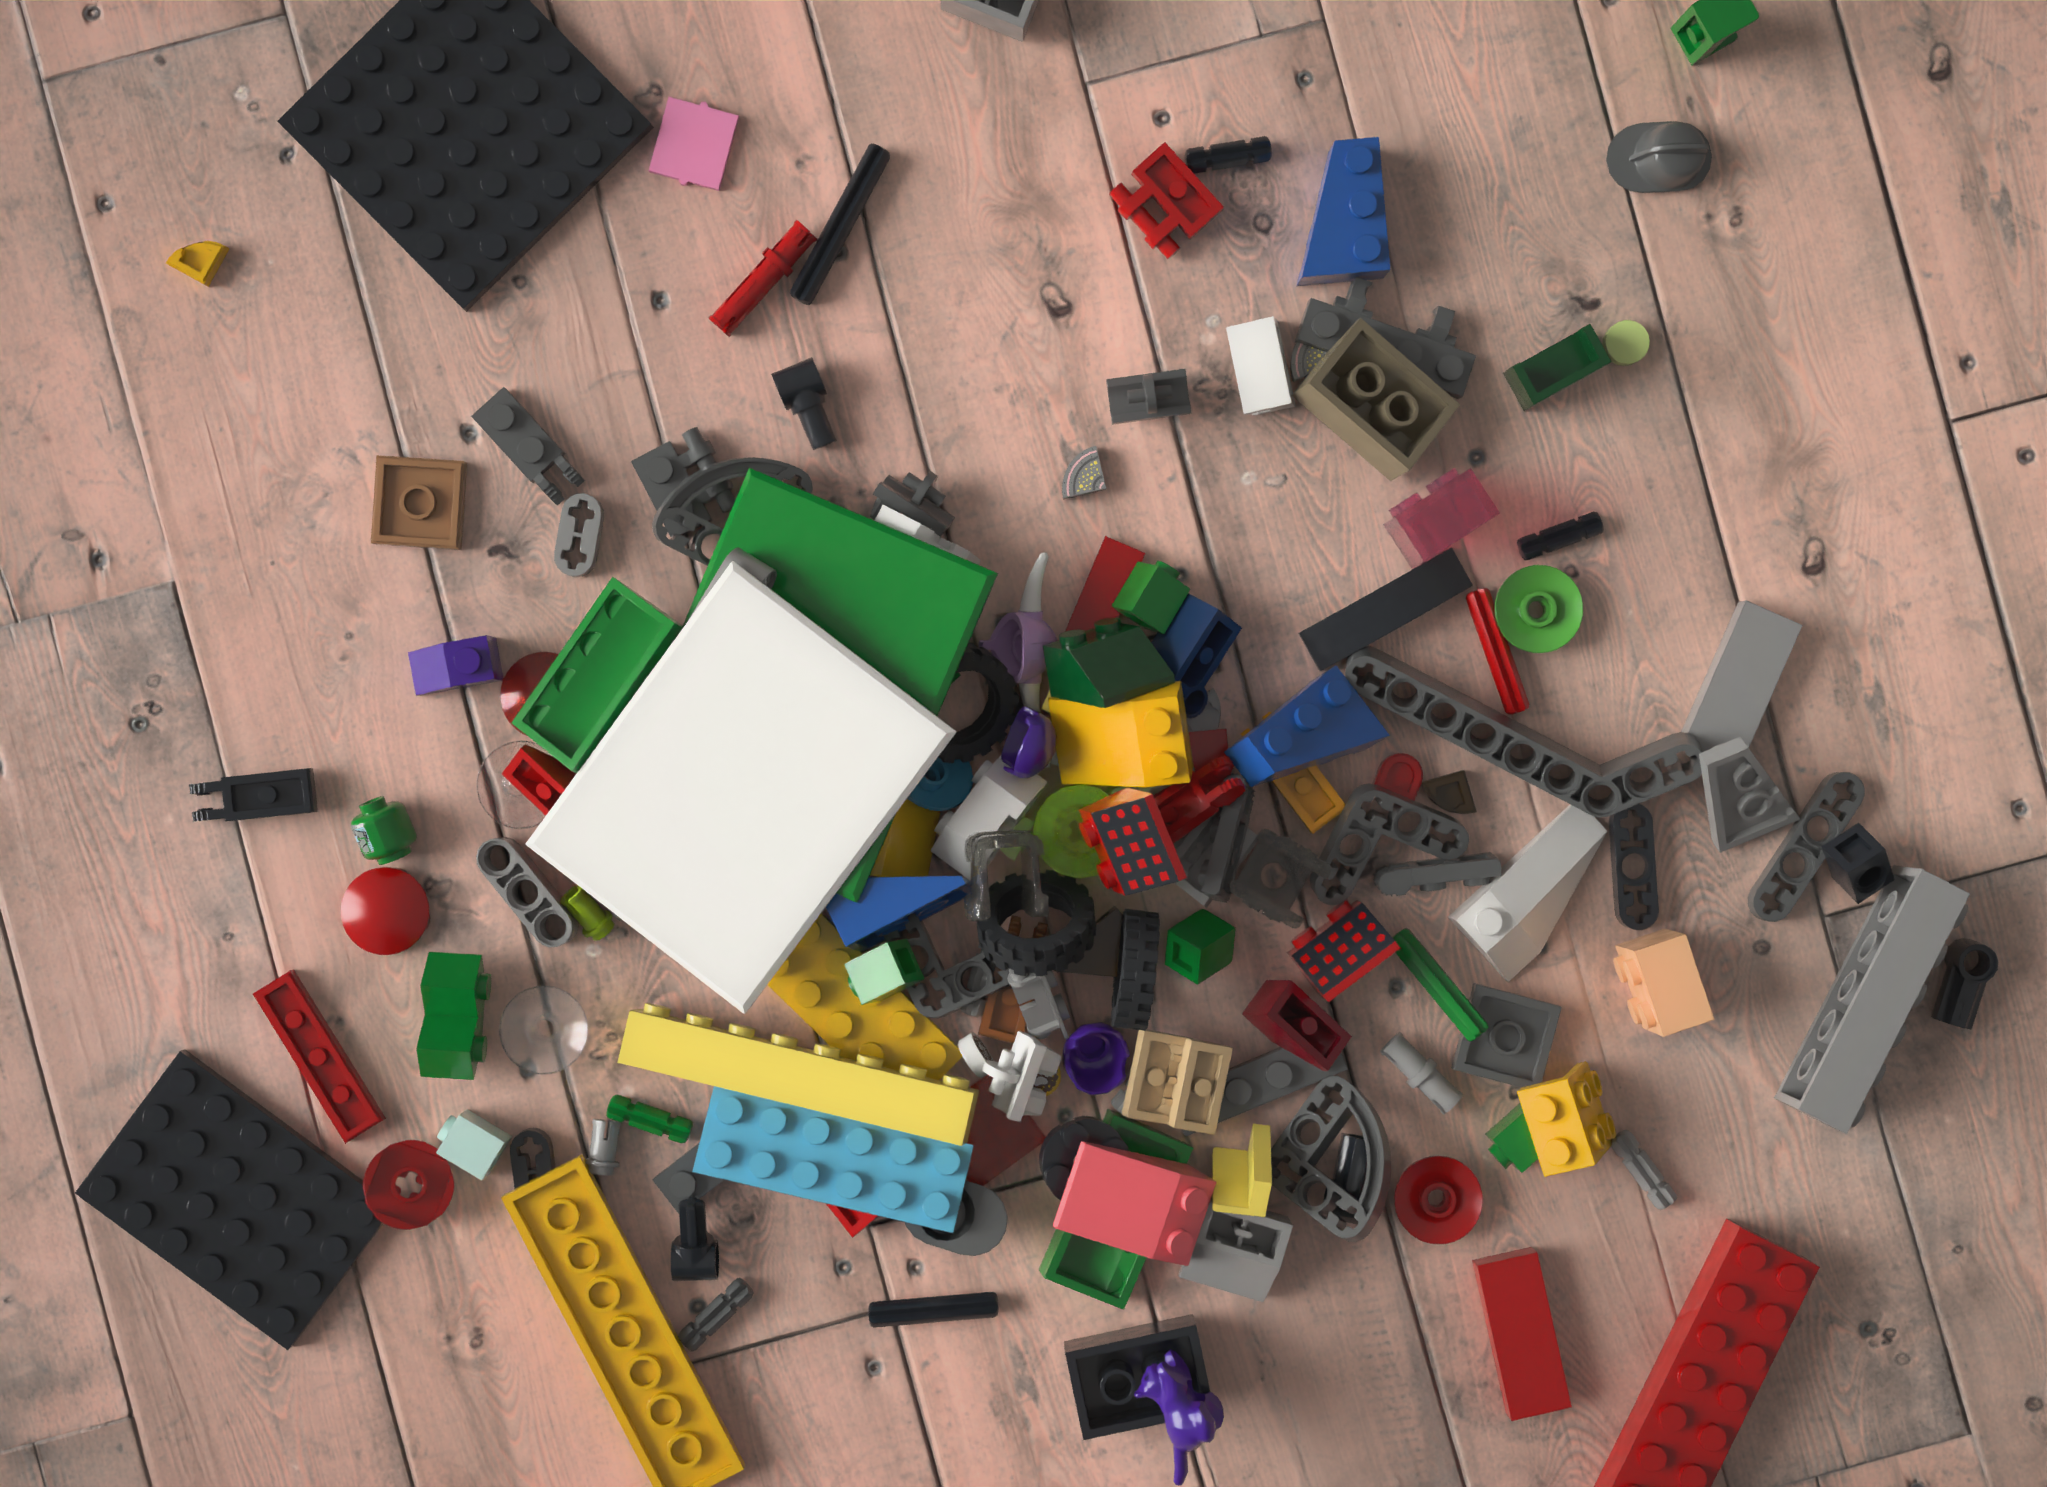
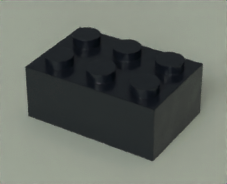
M1193 1314L1064 1341L1065 1356L1083 1440L1165 1423L1164 1415L1158 1403L1148 1397L1136 1398L1134 1393L1141 1385V1379L1146 1372L1147 1366L1152 1363L1160 1364L1165 1362V1354L1169 1350L1175 1351L1187 1365L1192 1378L1193 1390L1197 1393L1205 1394L1210 1392Z

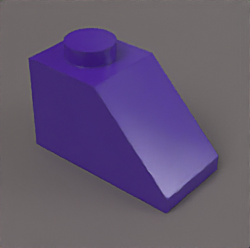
M488 635L473 637L408 652L416 696L504 681L496 637Z

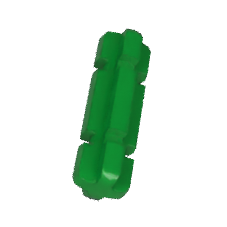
M614 1095L611 1098L606 1112V1116L609 1119L621 1123L624 1120L629 1121V1126L661 1137L663 1134L669 1135V1140L681 1144L686 1143L689 1139L693 1127V1122L690 1119L678 1115L675 1118L670 1117V1112L641 1102L633 1104L631 1099L621 1095Z

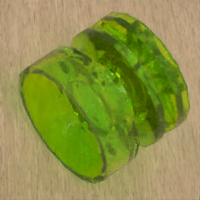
M1083 784L1062 786L1046 796L1037 809L1032 828L1036 849L1045 863L1061 875L1078 879L1099 875L1096 865L1101 863L1095 847L1089 848L1086 842L1081 839L1072 842L1068 838L1073 832L1069 824L1073 820H1076L1078 823L1084 822L1079 809L1109 796L1100 788Z

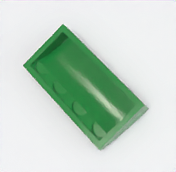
M612 577L511 723L568 769L578 773L684 626L631 588Z
M1107 1109L1103 1121L1110 1124L1118 1132L1130 1152L1187 1164L1193 1151L1191 1145L1139 1121ZM1056 1229L1039 1267V1271L1047 1280L1124 1310L1146 1257Z

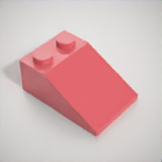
M1081 1141L1053 1227L1150 1259L1188 1266L1216 1181L1189 1164Z

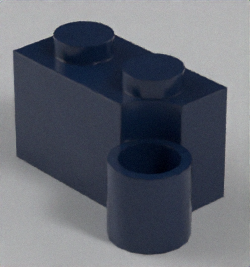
M1189 593L1164 634L1157 633L1151 643L1173 672L1175 682L1181 681L1186 718L1191 719L1200 715L1205 709L1208 702V693L1204 687L1240 633L1242 627L1219 609Z

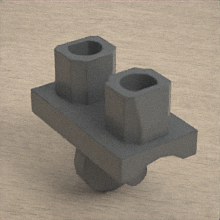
M1186 369L1106 379L1112 425L1191 414Z
M932 471L927 474L923 481L909 472L902 483L888 475L883 482L878 484L873 493L877 499L870 517L874 520L882 505H885L921 523L941 537L955 519L954 516L940 508L946 495L933 488L938 475Z

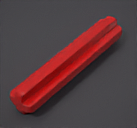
M1481 588L1472 591L1466 595L1465 599L1504 710L1508 715L1525 711L1529 708L1530 704L1508 641L1501 633L1496 622L1495 604L1488 588Z

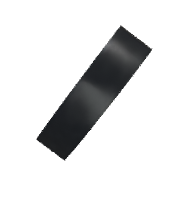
M1451 547L1298 634L1318 670L1322 671L1473 586Z

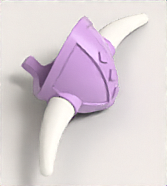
M1045 552L1039 555L1030 572L1022 595L1020 610L1007 613L999 621L991 638L979 641V647L982 646L990 650L1008 668L1007 671L1013 676L1016 684L1019 683L1023 706L1041 713L1040 683L1042 681V673L1046 670L1043 645L1058 641L1051 627L1043 621V611L1041 610L1042 582L1049 558Z

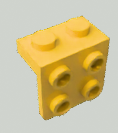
M1586 1061L1577 1063L1562 1078L1522 1087L1517 1091L1544 1177L1594 1166L1612 1146L1611 1139L1616 1137L1614 1121L1610 1113H1604L1599 1098L1602 1096L1600 1078L1595 1070H1590Z

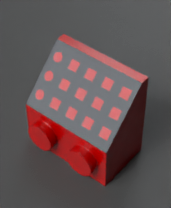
M1126 787L1079 809L1084 821L1079 823L1080 832L1088 847H1095L1101 863L1096 865L1097 872L1107 889L1112 888L1114 892L1127 896L1179 882L1187 878L1152 793Z
M1345 900L1341 904L1336 905L1326 914L1329 919L1327 923L1316 931L1312 926L1303 930L1291 940L1294 947L1287 952L1317 994L1327 1002H1330L1400 949L1396 941L1374 915L1358 900L1352 904Z

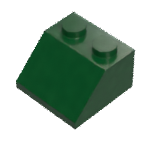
M1120 618L1098 620L1094 622L1095 628L1087 631L1070 630L1059 634L1058 641L1043 645L1050 694L1054 698L1107 708L1175 683L1173 672L1140 626L1123 624Z

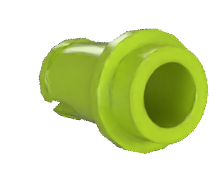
M573 886L562 896L560 903L567 908L583 927L582 934L585 937H591L594 941H598L609 934L614 928L615 923L611 920L613 917L612 913L609 910H603L593 897L580 886Z

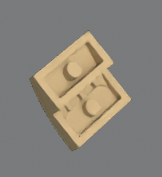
M1139 1030L1122 1115L1127 1118L1167 1124L1177 1129L1215 1135L1233 1048L1155 1030Z

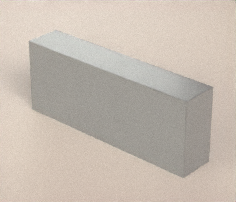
M1747 600L1738 602L1681 732L1689 733L1696 737L1703 752L1738 737H1741L1749 748L1803 625Z

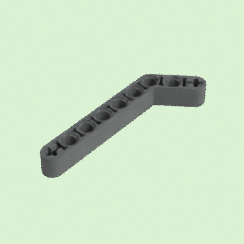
M1366 646L1349 655L1346 661L1345 677L1358 694L1598 818L1608 817L1696 780L1702 774L1699 753L1703 751L1696 737L1689 733L1679 732L1671 734L1599 765L1375 647ZM1367 663L1373 665V673L1367 672L1364 677L1358 675V667L1363 668ZM1386 672H1390L1387 675L1385 687L1381 688L1380 678L1384 680ZM1400 682H1408L1414 685L1417 691L1409 698H1400L1394 694L1392 689ZM1439 703H1449L1455 707L1456 711L1451 717L1441 719L1432 713V709ZM1479 723L1490 724L1495 731L1490 737L1479 739L1472 735L1471 729ZM1518 744H1527L1534 749L1533 753L1525 759L1514 758L1510 751ZM1685 751L1690 761L1682 764L1676 754ZM1662 758L1668 772L1663 774L1658 761ZM1559 764L1568 765L1573 769L1569 777L1565 779H1555L1549 775V772L1554 766ZM1640 767H1646L1653 771L1650 779L1645 782L1631 780V773ZM1597 785H1606L1612 789L1609 796L1604 799H1593L1588 794Z

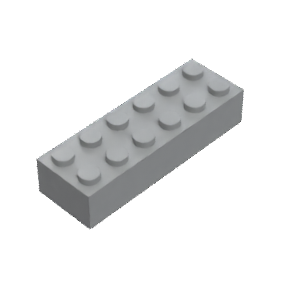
M1893 865L1892 872L1895 880L1882 888L1774 1097V1099L1845 1134L1848 1133L1850 1127H1855L1862 1119L1866 1108L1863 1102L1870 1088L1876 1087L1882 1080L1886 1071L1884 1061L1891 1047L1895 1048L1902 1041L1907 1028L1904 1022L1911 1008H1916L1923 1000L1927 991V985L1924 983L1931 969L1938 967L1943 961L1948 948L1945 942L1951 930L1957 928L1963 922L1968 911V905L1965 903L1970 893L1924 869Z

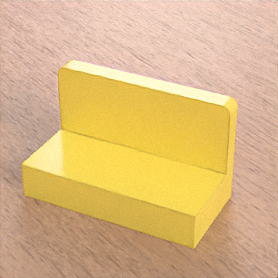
M1253 1123L1248 1151L1221 1147L1213 1148L1212 1179L1216 1181L1212 1194L1213 1211L1258 1217L1266 1216L1272 1186L1270 1125Z

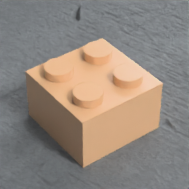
M1661 929L1615 945L1618 957L1613 958L1614 966L1620 981L1628 983L1632 998L1627 1000V1004L1636 1025L1641 1024L1642 1028L1665 1037L1715 1020L1686 934Z

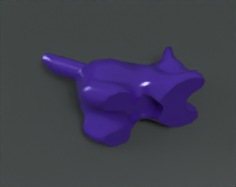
M1169 1350L1165 1354V1362L1160 1364L1152 1363L1147 1366L1146 1372L1141 1379V1385L1135 1391L1134 1396L1136 1398H1151L1160 1406L1164 1415L1167 1433L1173 1443L1174 1483L1177 1486H1181L1188 1473L1187 1453L1196 1450L1202 1443H1210L1214 1439L1216 1430L1222 1426L1224 1411L1221 1401L1212 1392L1205 1394L1197 1393L1193 1390L1192 1378L1187 1365L1175 1351Z

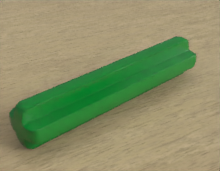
M1405 928L1396 933L1392 938L1399 945L1400 949L1395 953L1464 1037L1472 1042L1483 1035L1489 1028L1488 1023L1411 930Z

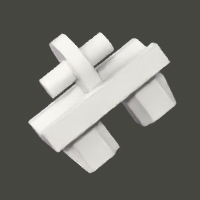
M1018 1031L1012 1049H1003L999 1062L986 1060L984 1063L983 1072L993 1077L989 1087V1091L995 1094L992 1105L1006 1113V1117L1009 1120L1021 1122L1023 1115L1040 1116L1046 1103V1093L1040 1088L1033 1087L1037 1074L1050 1077L1056 1074L1061 1056L1046 1047L1031 1034Z

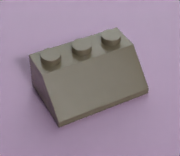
M1359 318L1317 362L1291 395L1390 481L1410 471L1460 406L1454 398L1362 318Z

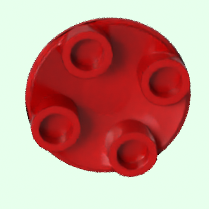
M392 867L374 868L359 875L348 886L341 903V919L347 935L361 949L377 955H392L403 952L413 946L430 924L429 902L421 884L405 870Z

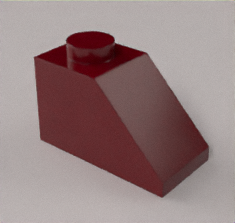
M1266 980L1242 1013L1271 1042L1322 1071L1330 1069L1352 1038L1344 1028L1292 980Z

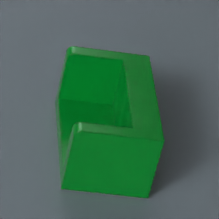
M1699 0L1692 4L1670 29L1691 66L1735 42L1738 38L1736 32L1755 22L1759 18V13L1751 0Z

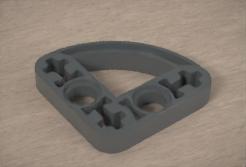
M743 457L720 461L693 473L667 496L654 516L652 523L653 533L662 544L708 566L710 559L702 553V541L709 534L721 536L723 529L685 510L694 498L720 482L746 476L749 468L780 481L783 479L791 480L796 475L798 477L796 485L802 488L801 490L810 494L813 490L812 481L809 475L802 469L777 460ZM678 514L681 516L679 524L693 532L695 531L696 523L702 525V528L693 537L691 550L685 548L690 539L675 533L671 539L666 537L668 529L662 526L665 518L673 520Z
M1339 1076L1324 1078L1318 1083L1271 1148L1272 1186L1336 1236L1348 1242H1358L1370 1234L1384 1208L1391 1180L1390 1146L1383 1123L1365 1095L1350 1082ZM1332 1090L1340 1092V1095L1344 1098L1340 1105L1332 1103V1099L1328 1097ZM1319 1108L1332 1117L1330 1122L1316 1114V1110ZM1352 1114L1355 1116L1362 1131L1367 1153L1366 1179L1359 1200L1315 1167ZM1309 1122H1317L1321 1129L1318 1140L1313 1144L1304 1145L1300 1137L1302 1128ZM1281 1161L1289 1163V1168L1302 1176L1298 1183L1281 1174V1171L1277 1168ZM1324 1183L1327 1188L1326 1200L1321 1205L1311 1206L1307 1199L1309 1188L1313 1184ZM1337 1205L1346 1212L1355 1214L1354 1218L1359 1223L1354 1229L1349 1226L1346 1227L1347 1223L1345 1220L1332 1212Z

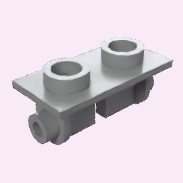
M1009 969L1010 973L1007 979L1018 1004L1020 1005L1035 999L1019 1006L1029 1034L1037 1039H1045L1051 1034V1031L1060 1028L1064 1038H1069L1063 1023L1064 1020L1070 1018L1069 1012L1061 993L1053 996L1050 988L1058 986L1053 971H1047L1048 975L1035 976V973L1028 972L1026 976L1014 974V970Z

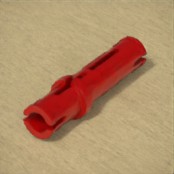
M796 220L794 225L772 249L767 247L762 252L764 258L708 319L730 337L732 332L784 275L788 278L792 274L793 270L791 267L818 239L803 224Z

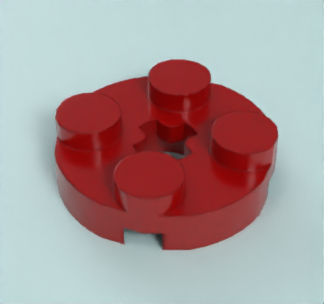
M405 1140L390 1144L371 1160L364 1175L363 1191L367 1207L380 1222L395 1229L411 1230L427 1226L445 1212L453 1196L454 1178L450 1165L445 1158L436 1153L438 1150L436 1147L419 1140ZM409 1172H413L417 1175L415 1182L422 1185L419 1193L411 1192L409 1197L405 1198L400 1195L401 1188L396 1185V1180L398 1177L406 1178Z

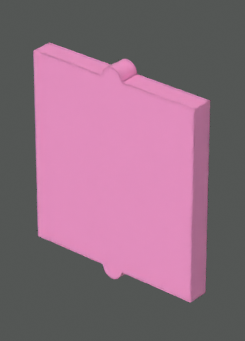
M668 97L649 172L679 180L682 186H687L691 183L720 191L739 115L709 108L706 102H701L698 105Z

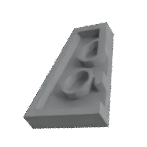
M1741 737L1699 753L1711 839L1720 853L1800 820L1799 816Z

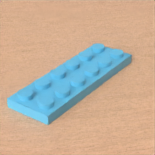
M714 1086L692 1172L954 1234L974 1145L966 1143L963 1146Z

